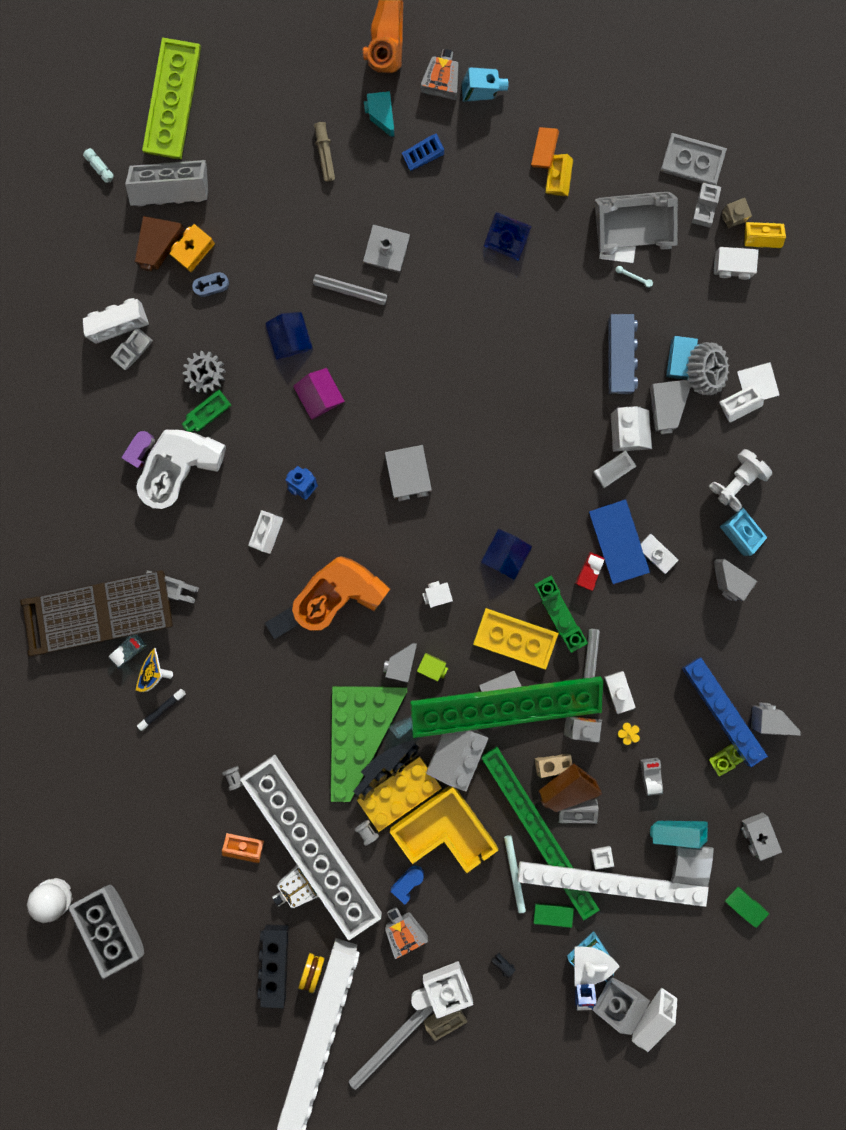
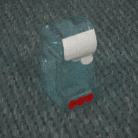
M137 634L128 636L108 658L120 669L147 645Z

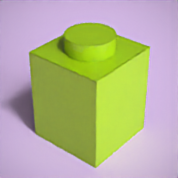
M425 653L417 672L438 681L440 677L444 678L448 668L445 667L446 662Z

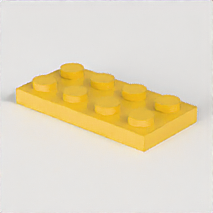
M485 608L473 645L546 669L558 633Z
M420 756L407 764L401 773L396 774L395 777L392 775L377 785L369 798H365L364 801L361 798L357 799L378 832L442 789L436 778L426 774L428 767Z

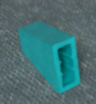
M657 821L651 826L650 836L653 838V844L700 848L708 841V822Z

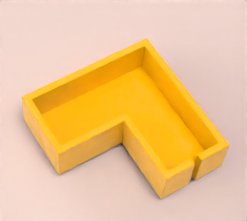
M452 786L445 788L390 828L391 835L412 864L445 842L463 869L468 873L481 863L479 854H481L482 859L485 861L498 851L494 840L459 791Z

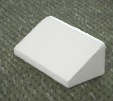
M752 385L720 401V405L727 420L732 422L762 407L764 398L756 387Z
M261 510L248 546L270 554L283 518Z

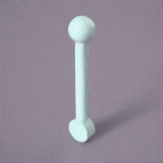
M622 266L616 267L617 273H623L644 283L648 288L653 285L650 279L645 280L624 270Z

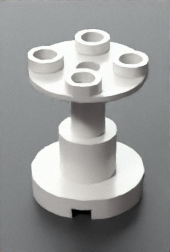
M743 449L737 455L742 465L734 473L736 477L726 488L717 482H712L709 485V488L714 493L720 495L718 500L724 505L729 503L736 512L742 508V505L735 497V494L744 485L749 486L756 478L767 481L772 475V471L763 461L759 462L756 459L757 456L746 449Z

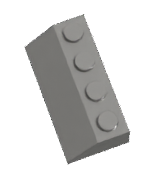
M206 160L130 166L125 183L130 206L163 205L171 202L180 204L185 201L201 202L207 200L208 179Z

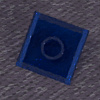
M495 212L484 247L519 260L532 226Z
M302 312L283 313L265 323L276 360L313 349Z
M498 529L481 563L515 580L532 546L518 537Z

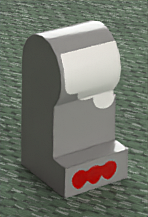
M658 758L640 760L646 795L663 794L661 761Z

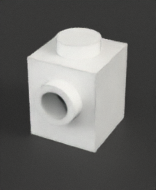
M439 581L428 584L429 588L425 589L426 593H423L425 604H430V607L453 601L448 583L440 584Z

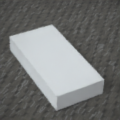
M624 451L593 473L603 488L635 468L636 465L627 451Z

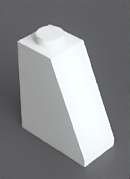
M663 988L658 991L633 1032L632 1042L638 1047L649 1052L675 1025L677 998Z

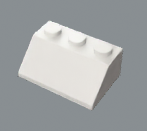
M134 298L125 300L124 304L119 306H108L105 311L100 313L98 311L88 314V317L83 318L84 335L95 344L149 325L142 303Z

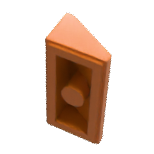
M226 833L222 855L260 863L264 841Z

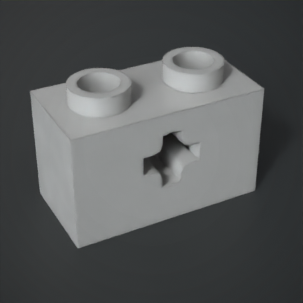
M760 813L742 820L744 827L741 829L745 838H748L751 845H748L752 856H756L761 861L782 853L766 814Z

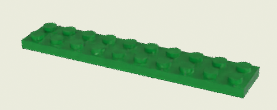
M599 676L411 701L413 738L602 713L603 679Z

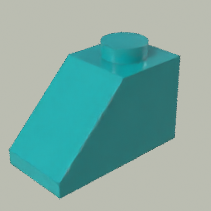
M390 91L367 94L368 101H364L365 114L369 113L370 120L391 137L395 136Z

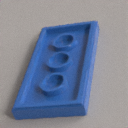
M627 500L589 511L612 583H619L650 573Z

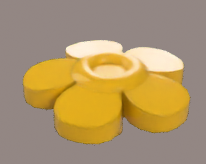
M629 723L623 724L624 730L618 731V737L624 738L623 743L625 745H630L631 740L634 743L638 742L640 737L636 733L639 732V727L634 725L631 728Z

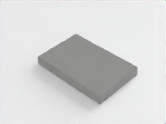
M671 133L660 172L716 186L727 148Z

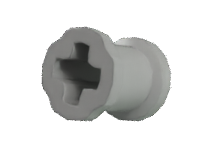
M238 766L222 772L230 785L229 791L243 786Z
M369 820L364 821L354 829L364 840L363 844L365 846L379 837L378 833L375 834L369 825Z

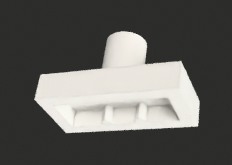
M621 671L606 676L605 680L616 713L619 714L636 708L624 672Z

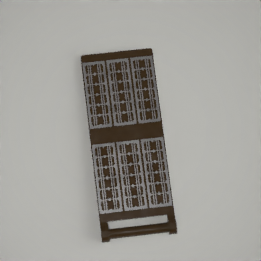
M162 570L20 600V605L23 606L29 646V650H27L28 657L173 626L165 573ZM35 604L41 641V648L38 649L36 646L31 611V605Z

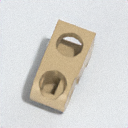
M571 754L534 758L537 775L540 778L561 774L572 765Z

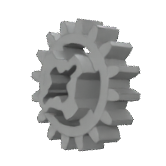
M201 351L200 356L193 353L194 359L187 358L190 363L189 365H183L187 369V371L183 372V375L188 376L185 382L191 383L189 386L191 389L196 387L198 393L203 389L204 393L208 394V389H211L213 392L215 391V385L221 387L219 380H225L221 374L226 371L220 368L224 364L222 361L217 362L218 356L212 358L211 352H208L206 356ZM212 362L216 367V372H214L211 368ZM205 369H206V370L208 371V373L202 375V374L200 373L201 370H202V371H205ZM192 373L196 374V376H197L196 381H197V382L194 381V379H193V377H192ZM213 379L211 383L206 384L207 381Z

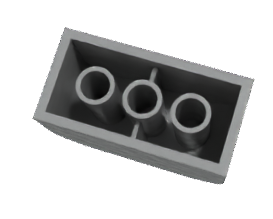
M112 885L103 887L68 906L102 978L131 964L144 955L143 944L119 894Z

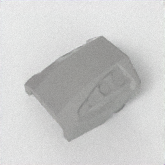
M676 846V858L672 870L673 878H671V883L708 886L713 861V848L705 846L700 848Z

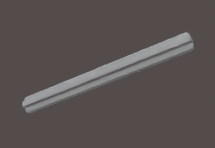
M430 1006L417 1010L349 1080L350 1086L355 1090L358 1089L434 1011L433 1007Z

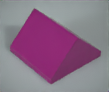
M327 368L307 374L293 386L311 420L345 402Z

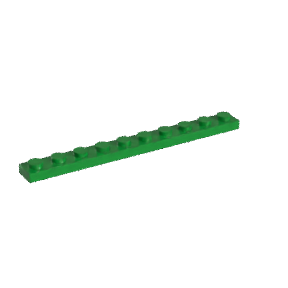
M498 747L481 756L548 865L573 868ZM563 888L583 920L600 911L588 891Z

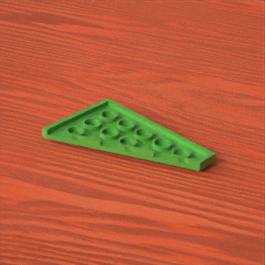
M332 687L331 802L351 801L354 795L353 790L360 784L364 776L361 771L374 757L407 693V687Z

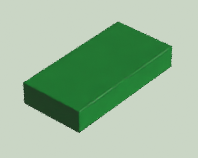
M535 903L533 923L572 928L574 908L571 906Z

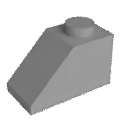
M412 643L390 657L389 661L385 660L383 672H387V678L408 682L417 643Z

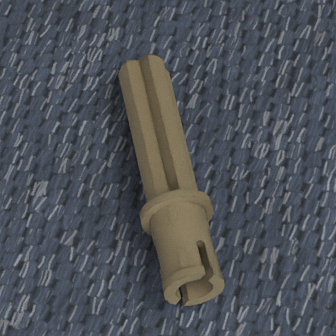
M318 122L314 124L317 139L315 144L319 150L324 181L330 182L335 179L329 147L331 141L328 139L326 123Z

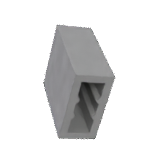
M423 445L385 452L394 499L398 498V501L409 500V496L416 494L417 498L428 496V492H431L432 489Z

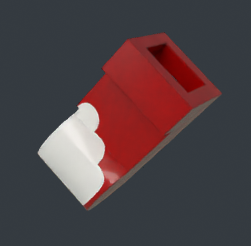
M590 552L574 584L593 591L605 558Z

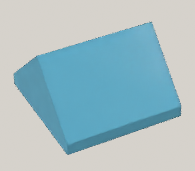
M744 508L720 526L743 556L753 555L767 539L766 535Z

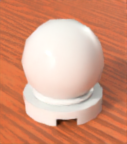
M58 878L43 881L29 895L27 908L30 916L35 921L42 923L59 919L69 909L68 906L72 904L73 898L70 886L64 880Z

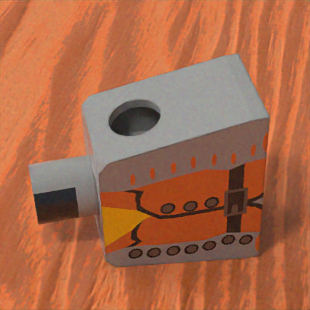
M443 49L441 58H431L421 82V93L453 100L457 99L459 63L452 61L453 51Z
M575 716L566 717L564 735L571 739L599 742L602 720Z
M397 907L387 912L391 922L386 924L385 930L395 959L428 942L426 932L410 912L401 916Z

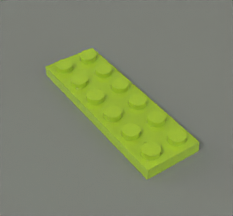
M162 38L142 149L143 153L182 159L201 52L200 44Z

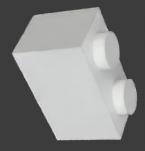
M719 247L715 252L714 275H719L720 278L739 276V279H750V277L757 273L758 250Z

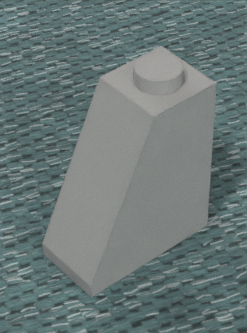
M672 381L656 383L650 386L655 432L661 431V435L673 433L672 430L678 428L689 394L691 381Z

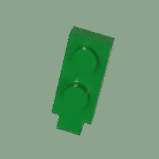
M218 390L185 416L187 420L181 425L188 432H193L194 430L199 432L232 405L224 394Z

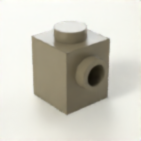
M745 198L727 204L722 210V217L728 229L746 222L752 216Z

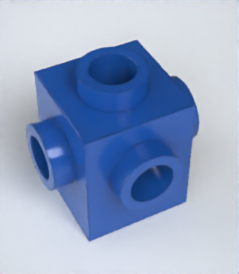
M299 466L291 470L285 479L288 491L295 496L298 494L305 500L318 487L313 474L308 469H302Z

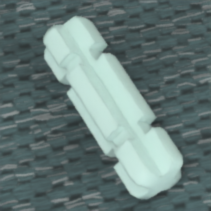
M93 149L85 150L83 156L88 162L90 161V165L106 183L112 181L114 178L113 173L107 170L108 167L98 156H95L96 153Z

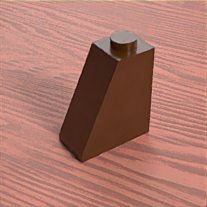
M143 216L135 263L140 266V269L145 271L159 269L171 252L173 244L184 233L185 228L183 225L177 222Z
M572 764L539 790L542 804L554 812L564 810L602 794L597 781L576 764Z

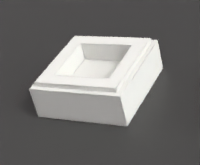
M610 846L591 849L595 870L614 866Z

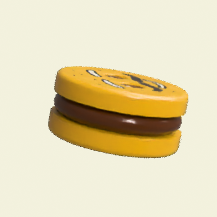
M309 953L299 989L309 990L310 993H314L324 963V957H314V954Z

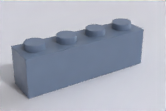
M611 314L608 318L609 394H632L638 386V379L634 377V370H637L638 360L634 358V351H637L638 346L637 339H634V332L637 331L638 326L637 320H634V314Z

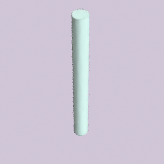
M505 836L504 840L518 913H524L526 909L521 883L517 881L518 867L512 836Z

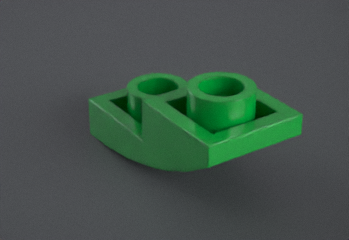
M737 887L725 900L738 914L756 928L769 915L756 900L750 898L740 887Z

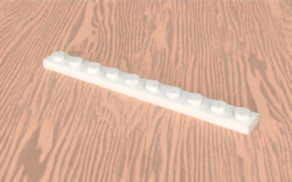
M521 861L519 862L517 881L521 883L705 907L709 888L707 886L684 883L673 884L671 881Z

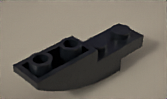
M412 740L394 746L377 756L361 771L365 778L353 792L363 801L365 798H369L373 794L374 788L386 779L388 772L394 777L396 774L401 773L405 768V764L417 755L420 747Z

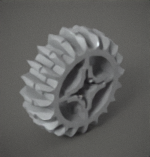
M706 342L694 347V350L690 351L691 356L687 357L689 361L686 364L688 367L686 373L689 375L687 381H691L690 387L694 388V392L702 395L717 394V392L722 390V387H725V381H728L727 374L730 372L728 371L729 364L727 360L729 357L725 356L726 351L722 350V346H718L717 343Z

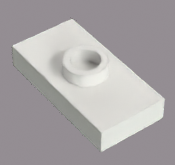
M649 534L641 542L644 555L664 574L678 561L652 534Z

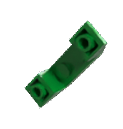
M552 575L534 584L544 607L569 651L572 653L588 644L562 599L560 590Z

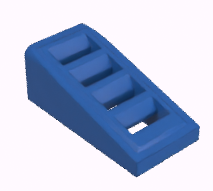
M434 134L402 152V156L409 170L412 171L444 155V148L438 135ZM433 143H434V145H435V147H436V149H437V150H435V151L433 150V148H432V146H431V144H433ZM425 147L428 148V151L430 153L429 155L426 154L424 150ZM419 150L423 156L422 159H420L417 154V151ZM411 154H413V156H414V158H415V160H416L415 163H413L412 160H411V157H410Z

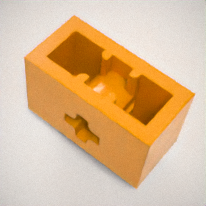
M195 224L184 231V237L179 242L177 241L173 244L170 255L189 272L194 270L215 244L213 239ZM188 246H194V249H190Z

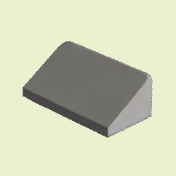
M587 800L559 811V823L597 824L599 810L597 800Z

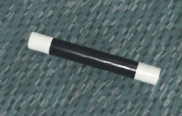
M180 689L141 721L137 725L139 730L143 731L186 695L184 690Z

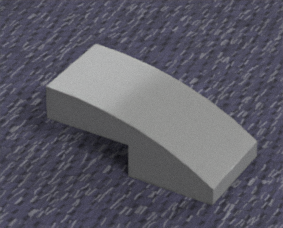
M702 183L692 223L711 227L721 187Z
M136 328L126 342L120 344L111 358L124 370H127L143 354L153 340L141 329Z

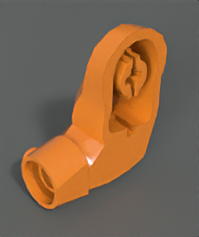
M379 0L371 25L372 41L368 47L363 48V59L368 60V66L376 72L393 73L401 68L403 0Z
M340 556L311 578L304 590L293 601L292 612L295 620L302 627L308 630H323L329 626L336 612L350 598L358 600V603L375 611L390 588L364 566L352 559Z

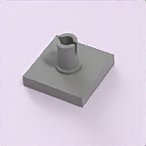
M373 225L363 263L400 273L410 234Z

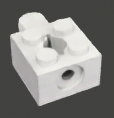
M459 961L424 974L423 984L425 987L414 991L411 997L412 1006L416 1010L432 1006L436 1018L473 1005V998Z

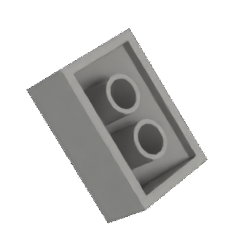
M476 730L442 734L426 774L449 786L467 791L488 737Z

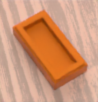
M539 127L531 163L532 167L551 169L559 134L558 129Z

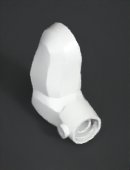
M163 431L150 451L143 472L138 479L136 486L138 496L146 505L152 508L163 509L171 506L178 498L182 482L187 477L191 466L196 465L197 468L217 472L222 464L226 446L209 437L205 438L188 431Z

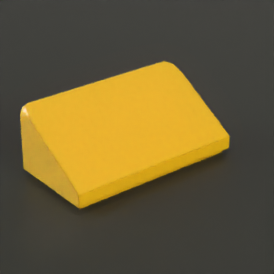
M568 154L554 155L552 167L548 169L546 194L569 195L573 158Z
M745 223V246L783 247L786 239L784 224Z

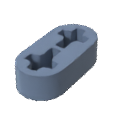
M218 272L196 279L192 287L198 296L206 297L225 291L229 287V280L224 273ZM220 277L222 280H225L224 282H222L223 286H219L218 284L212 285L213 283L218 282V278ZM200 283H203L204 286L210 285L205 287L203 292L197 289L200 287Z

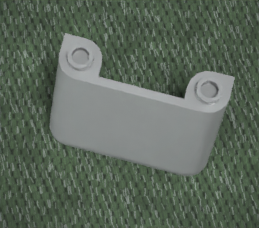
M655 192L595 199L600 253L612 255L614 251L618 250V247L656 244L660 246V249H671L672 246L677 245L678 198L672 193Z

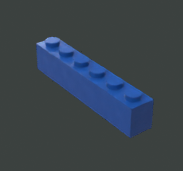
M697 658L684 666L682 670L745 764L752 767L766 758V753L703 659Z

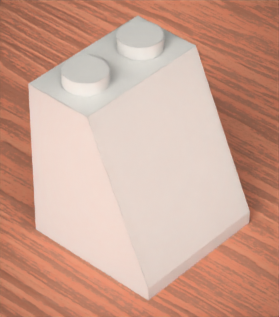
M640 407L617 408L611 413L613 452L652 449L649 410Z

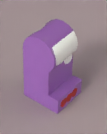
M145 431L138 432L121 458L142 469L145 465L142 458L147 450L154 446V437Z

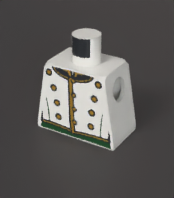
M296 865L279 881L277 887L280 892L273 896V900L277 906L287 901L291 908H295L319 896L299 866Z

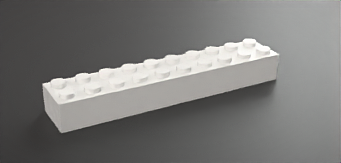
M273 755L245 774L240 779L347 939H352L379 921L382 912L276 755Z
M335 939L277 1130H306L313 1101L316 1098L318 1085L334 1040L336 1027L339 1024L342 1007H344L347 988H350L353 972L357 966L360 953L356 951L357 944Z

